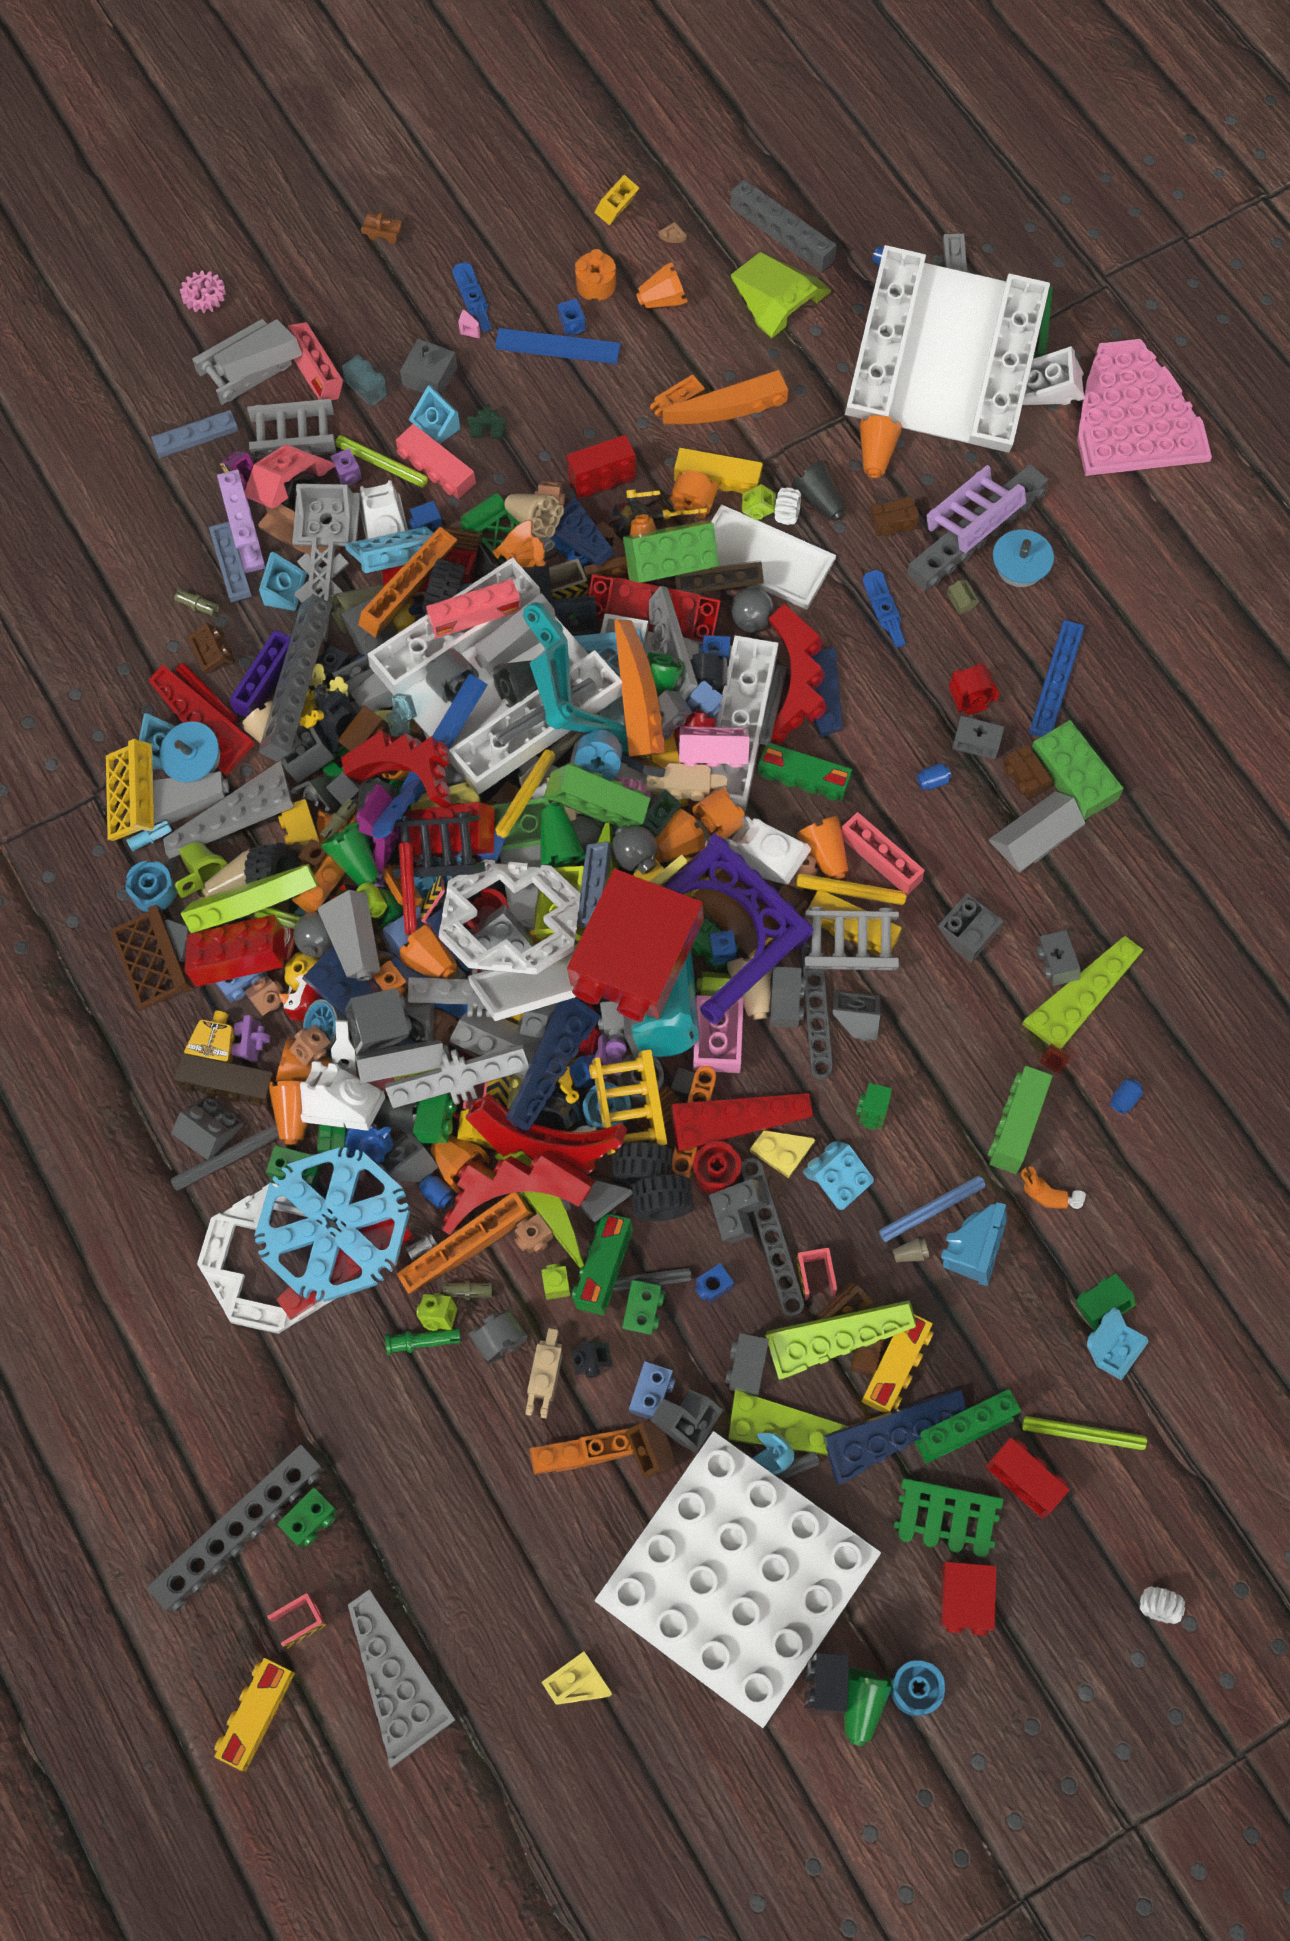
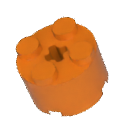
M594 249L578 259L575 263L578 293L587 300L598 298V301L605 300L614 293L616 288V265L609 255L602 253L599 249Z
M686 470L684 474L679 472L670 495V500L674 504V510L685 511L707 508V512L694 514L698 518H705L706 514L710 512L717 494V483L715 481L710 483L707 481L708 476L692 470Z
M724 788L713 791L693 806V814L696 815L698 813L700 821L711 836L716 833L719 837L727 839L743 826L742 818L745 816V813L739 805H734L730 800L729 793Z

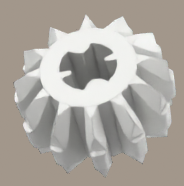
M789 487L779 490L774 512L777 522L786 525L797 522L801 507V493L799 490Z
M1148 1587L1144 1589V1593L1141 1595L1140 1610L1145 1616H1149L1150 1619H1155L1158 1622L1162 1621L1172 1624L1181 1621L1185 1611V1600L1181 1595L1159 1587Z

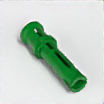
M459 1328L414 1334L410 1331L398 1335L385 1334L387 1355L400 1351L411 1353L414 1349L461 1343Z

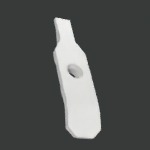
M336 1020L337 1040L331 1048L332 1063H336L341 1069L357 1077L356 1051L350 1041L348 1021ZM341 1059H347L349 1063L344 1064Z

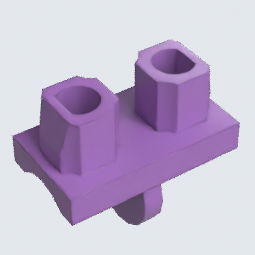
M245 1015L243 1021L235 1023V1035L242 1038L241 1043H234L232 1045V1055L237 1058H245L251 1063L258 1062L259 1050H262L263 1044L270 1042V1035L264 1033L265 1027L262 1026V1022L254 1020L251 1015Z
M602 1034L598 1038V1049L595 1051V1058L600 1057L601 1065L622 1062V1056L626 1052V1044L618 1038L609 1040ZM621 1072L612 1073V1074H614V1075H616V1076H619V1075L621 1074ZM605 1074L603 1078L607 1079L611 1074Z

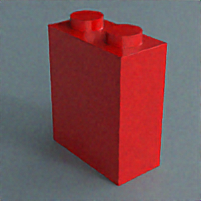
M944 1562L942 1564L940 1627L946 1628L947 1633L961 1634L962 1629L972 1630V1635L987 1636L988 1632L994 1630L996 1566Z

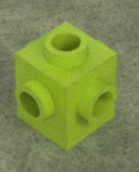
M761 484L743 493L742 512L752 519L759 520L775 512L776 493Z
M439 1293L433 1295L424 1294L421 1303L417 1306V1317L424 1328L428 1330H452L458 1308L451 1296H444Z

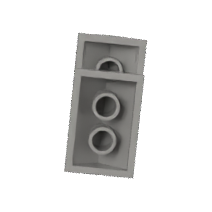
M1055 791L991 837L989 842L1020 873L1030 864H1035L1085 825V821L1074 797Z

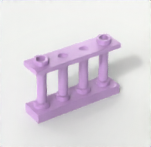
M987 465L927 514L928 528L932 532L942 525L958 536L959 550L967 553L1026 503L1025 487L1017 484L1008 491L992 481L991 469ZM984 488H988L1002 498L992 503L978 493ZM972 500L987 510L978 516L963 506ZM956 512L972 523L966 528H961L948 518Z
M234 470L218 474L217 477L236 549L238 548L244 572L249 573L265 569L239 471Z

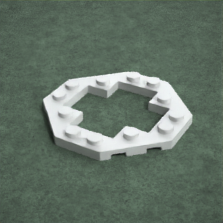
M485 859L482 862H485L486 871L473 875H458L448 881L439 939L468 968L538 974L574 951L581 894L552 866L528 867V863L509 862L508 865L497 864L495 860ZM498 880H501L513 893L534 883L558 907L544 916V923L554 934L522 954L507 939L487 950L462 925L477 916V909L467 898Z
M268 1184L254 1195L247 1196L232 1205V1208L211 1218L197 1265L231 1323L279 1334L333 1300L324 1302L322 1299L321 1302L316 1303L293 1320H290L283 1308L240 1299L239 1296L245 1279L244 1274L223 1270L235 1227L241 1226L256 1230L268 1190ZM280 1196L275 1200L273 1210L305 1216L286 1197ZM324 1216V1218L328 1221L327 1223L329 1224V1227L327 1229L333 1227L334 1229L336 1228L338 1230L334 1221Z

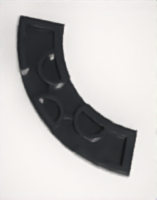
M622 752L621 762L627 764V767L643 775L664 777L666 769L640 756L629 757L628 752Z

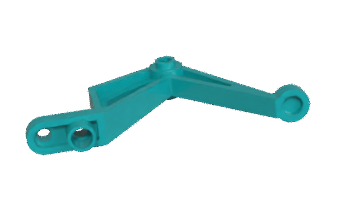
M539 602L530 603L525 607L523 617L545 648L540 655L530 662V666L545 709L547 724L554 729H566L591 733L596 729L607 730L618 737L623 751L629 753L626 726L572 705L568 640L563 633L562 625L552 618L543 604Z

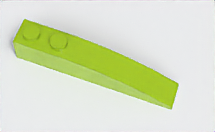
M306 864L193 901L180 914L190 933H194L282 902L316 887L318 883L309 865Z
M522 1150L502 1157L499 1153L495 1155L497 1163L501 1159H507L509 1156L515 1157L529 1167L532 1163V1160ZM520 1192L533 1210L541 1216L553 1235L579 1268L583 1267L584 1263L579 1244L560 1198L545 1193Z

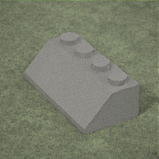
M473 1009L472 1017H468L466 1012L459 1020L449 1042L452 1048L474 1058L523 1044L531 1064L542 1039L519 1034L517 1024L505 1019L494 1021L492 1016L486 1017V1011L483 1009L482 1017H477V1009ZM527 1070L512 1075L524 1079Z

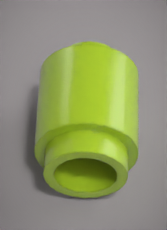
M371 882L360 885L357 888V892L367 894L370 916L373 918L381 916L386 910L387 904L378 887Z

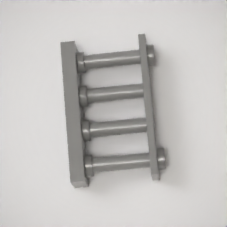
M263 319L192 358L199 376L201 377L208 373L219 387L216 392L221 405L232 401L235 397L292 365L291 360L233 380L227 384L215 370L214 365L217 363L214 355L266 326L267 323Z
M331 399L247 407L251 422H256L257 441L249 442V450L253 461L262 460L284 444L313 455L337 453L334 435H328L327 415H334ZM318 416L320 435L307 437L306 417ZM298 418L299 437L286 439L285 419ZM277 420L278 439L265 441L264 421Z
M810 907V911H805L804 918L812 919V928L814 929L812 933V953H809V957L805 956L804 969L897 970L899 958H893L891 954V920H897L899 912H893L892 908H880L879 912L823 911V907ZM821 919H835V953L832 954V957H823V953H821ZM844 919L858 920V954H856V957H846L844 953ZM867 920H881V954H879V958H870V954H867Z

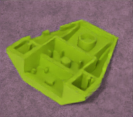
M762 252L731 274L736 288L747 303V308L755 317L757 326L771 338L787 326V316L809 299L818 303L831 293V289L817 277Z

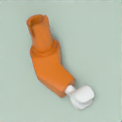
M1028 1167L1030 1173H1028L1026 1168L1022 1170L1021 1177L1025 1181L1024 1191L1043 1207L1066 1209L1068 1204H1070L1073 1208L1079 1209L1083 1206L1086 1196L1085 1192L1076 1190L1073 1191L1072 1197H1068L1067 1191L1052 1189L1043 1178L1038 1177L1033 1167Z

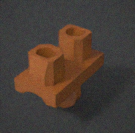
M379 212L378 215L367 213L361 232L362 234H367L369 239L376 240L381 237L385 238L388 243L395 244L402 227V221L386 218L384 212Z

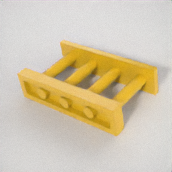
M641 1051L638 1053L639 1057L634 1061L601 1065L600 1057L594 1058L592 1064L589 1065L591 1079H595L603 1129L611 1127V1122L645 1117L649 1119L651 1128L644 1132L625 1134L624 1143L649 1141L654 1144L667 1145L652 1051ZM631 1070H637L642 1074L643 1081H640V1084L605 1089L603 1075ZM639 1093L645 1095L646 1105L644 1107L609 1113L607 1098ZM612 1149L607 1152V1155H611L616 1152Z

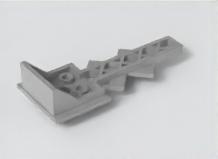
M296 484L297 495L292 544L293 546H312L311 557L305 553L297 561L309 575V581L297 590L294 595L301 602H304L312 594L329 602L331 595L342 592L332 579L349 564L340 553L334 558L335 546L346 547V543L357 541L361 495L360 493H352L348 485ZM332 518L329 524H323L325 519ZM318 546H328L323 553L318 550ZM324 561L327 565L321 569L319 564ZM322 589L323 591L318 595L317 592ZM329 617L322 638L323 642H327Z

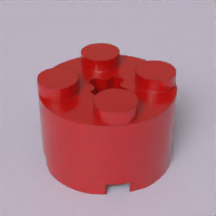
M980 663L966 670L959 669L952 674L953 679L950 681L948 689L960 713L961 711H964L965 715L980 713L989 708L987 704L992 700L994 703L998 700L999 690L985 664Z
M712 1141L697 1151L693 1160V1177L700 1190L713 1194L738 1183L741 1173V1159L731 1145L722 1141ZM715 1165L720 1166L719 1171H714Z

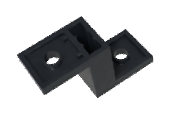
M549 566L522 567L538 585L540 594L542 593L555 609V617L572 636L598 634L595 596L552 599ZM484 570V576L493 570ZM573 615H577L580 617L577 620L570 619V617Z

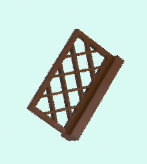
M156 904L148 908L149 912L110 930L138 1008L141 1011L182 991L187 993L194 990L190 977L185 972V964L183 961H179L166 928V914ZM150 920L151 926L148 933L139 931L142 922ZM126 930L132 932L127 943L120 941L118 935ZM137 934L145 936L141 948L132 945ZM150 939L158 941L155 953L146 950ZM130 948L139 951L134 963L127 960ZM144 953L153 956L148 968L139 965ZM158 958L165 960L166 963L162 973L153 970ZM137 968L146 971L142 982L134 979ZM151 973L160 975L156 987L147 985ZM165 978L173 981L174 988L168 991L161 990ZM144 989L154 990L151 998L143 1002L141 995Z

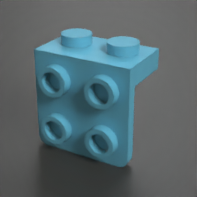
M839 1141L830 1143L825 1148V1152L819 1157L812 1159L808 1163V1167L803 1171L808 1179L819 1183L836 1208L840 1210L845 1209L874 1181L872 1175L850 1145Z
M1113 1307L1110 1312L1103 1316L1101 1325L1096 1332L1094 1331L1090 1334L1087 1347L1098 1368L1122 1380L1149 1341L1146 1336L1127 1327L1119 1309Z

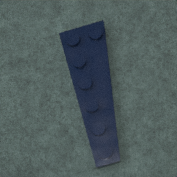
M334 946L302 977L310 987L345 1018L344 1009L350 998L374 993L365 981H358L356 978L346 976ZM408 1035L403 1044L400 1045L413 1044L415 1042Z
M957 1388L823 1435L835 1483L838 1485L845 1483L866 1471V1468L886 1460L887 1456L896 1451H902L908 1447L907 1445L922 1439L920 1436L922 1431L965 1411L966 1406L962 1391Z

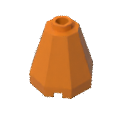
M672 262L662 266L638 288L639 293H636L640 306L644 304L646 308L682 305L688 302L686 297H681L685 293L676 270L670 269L674 267Z
M679 809L668 816L658 828L654 836L658 845L655 859L659 863L676 860L680 855L690 857L705 847L704 832L701 827L698 829L695 827L694 823L697 821L694 816Z
M425 924L408 937L409 945L407 947L403 945L400 948L399 960L406 967L430 978L452 979L456 974L457 963L455 958H453L428 924Z
M450 1134L448 1143H432L431 1152L445 1181L456 1193L461 1191L459 1189L461 1187L457 1185L461 1179L458 1174L465 1164L469 1165L476 1160L484 1165L485 1162L489 1164L491 1160L480 1146L457 1139V1137Z

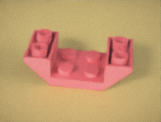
M284 444L254 464L244 492L245 497L273 509L288 499L284 486L285 482L290 481L295 475L303 471L318 477L323 476L335 465L326 459Z

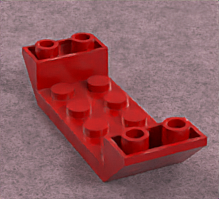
M592 574L588 597L595 596L597 620L603 621L605 614L648 621V629L653 630V625L650 624L649 599L660 586L644 582L637 583L619 577ZM668 588L682 636L690 637L691 640L703 642L704 635L714 636L721 600L702 594Z

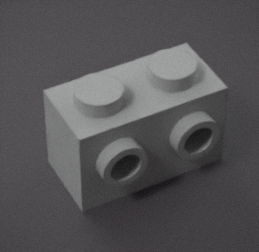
M612 1001L600 1003L601 1015L598 1020V1029L601 1035H605L609 1040L618 1038L623 1042H627L624 1032V1018L617 1011L618 1004Z

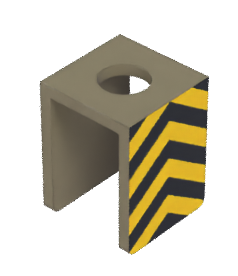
M578 558L549 568L551 585L574 577L579 579L577 582L551 590L552 599L588 596V580Z

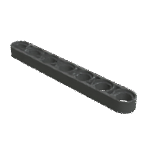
M806 942L800 949L802 976H806L804 999L810 1068L814 1078L824 1080L832 1072L824 969H804V958L809 953H812V943ZM812 975L817 976L820 979V983L812 986L807 981L808 977ZM813 997H818L822 1000V1005L817 1008L812 1007L809 1000ZM814 1019H820L824 1022V1027L822 1029H815L812 1027L811 1022ZM816 1041H823L826 1044V1049L821 1052L816 1051L813 1048V1044ZM818 1063H824L828 1066V1071L820 1074L815 1070V1066Z
M748 1158L741 1165L743 1182L755 1179L763 1183L769 1203L768 1206L763 1208L769 1209L772 1213V1217L769 1220H762L759 1218L758 1212L763 1208L752 1211L780 1305L786 1316L791 1318L797 1317L803 1311L804 1301L764 1170L759 1160ZM748 1164H754L758 1168V1173L752 1176L748 1175L745 1172V1167ZM769 1231H775L779 1239L775 1243H770L765 1239V1234ZM780 1253L784 1255L786 1262L781 1266L775 1265L772 1262V1257L775 1254ZM783 1276L790 1277L793 1281V1285L788 1289H784L779 1285V1279ZM790 1299L797 1300L800 1308L796 1312H791L786 1308V1302Z

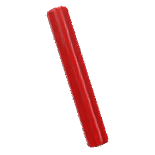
M181 663L176 667L177 674L197 694L231 723L236 724L238 722L237 716L185 663Z
M401 842L399 844L404 928L405 934L411 935L417 930L411 842Z

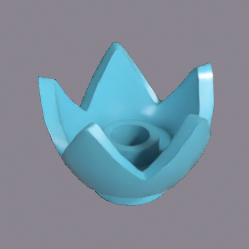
M777 1433L757 1434L766 1449L752 1459L773 1475L785 1471L794 1460V1450L789 1442Z

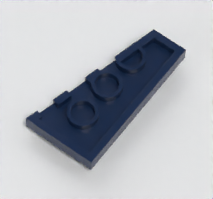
M574 496L564 506V513L560 517L558 526L555 528L554 536L600 567L614 551Z

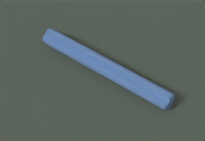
M976 1176L885 1226L879 1231L880 1237L884 1242H887L982 1190L986 1185L983 1178Z

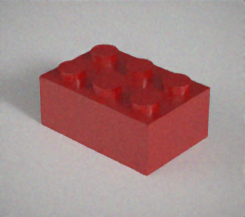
M626 434L566 455L568 480L577 499L589 497L593 493L609 490L613 486L629 483L636 479L635 453Z
M1010 1438L985 1468L1040 1518L1044 1519L1070 1489L1066 1487L1067 1482L1058 1474L1053 1475L1046 1469L1048 1466L1042 1459L1037 1456L1035 1458L1031 1456L1023 1442L1019 1439L1013 1440Z

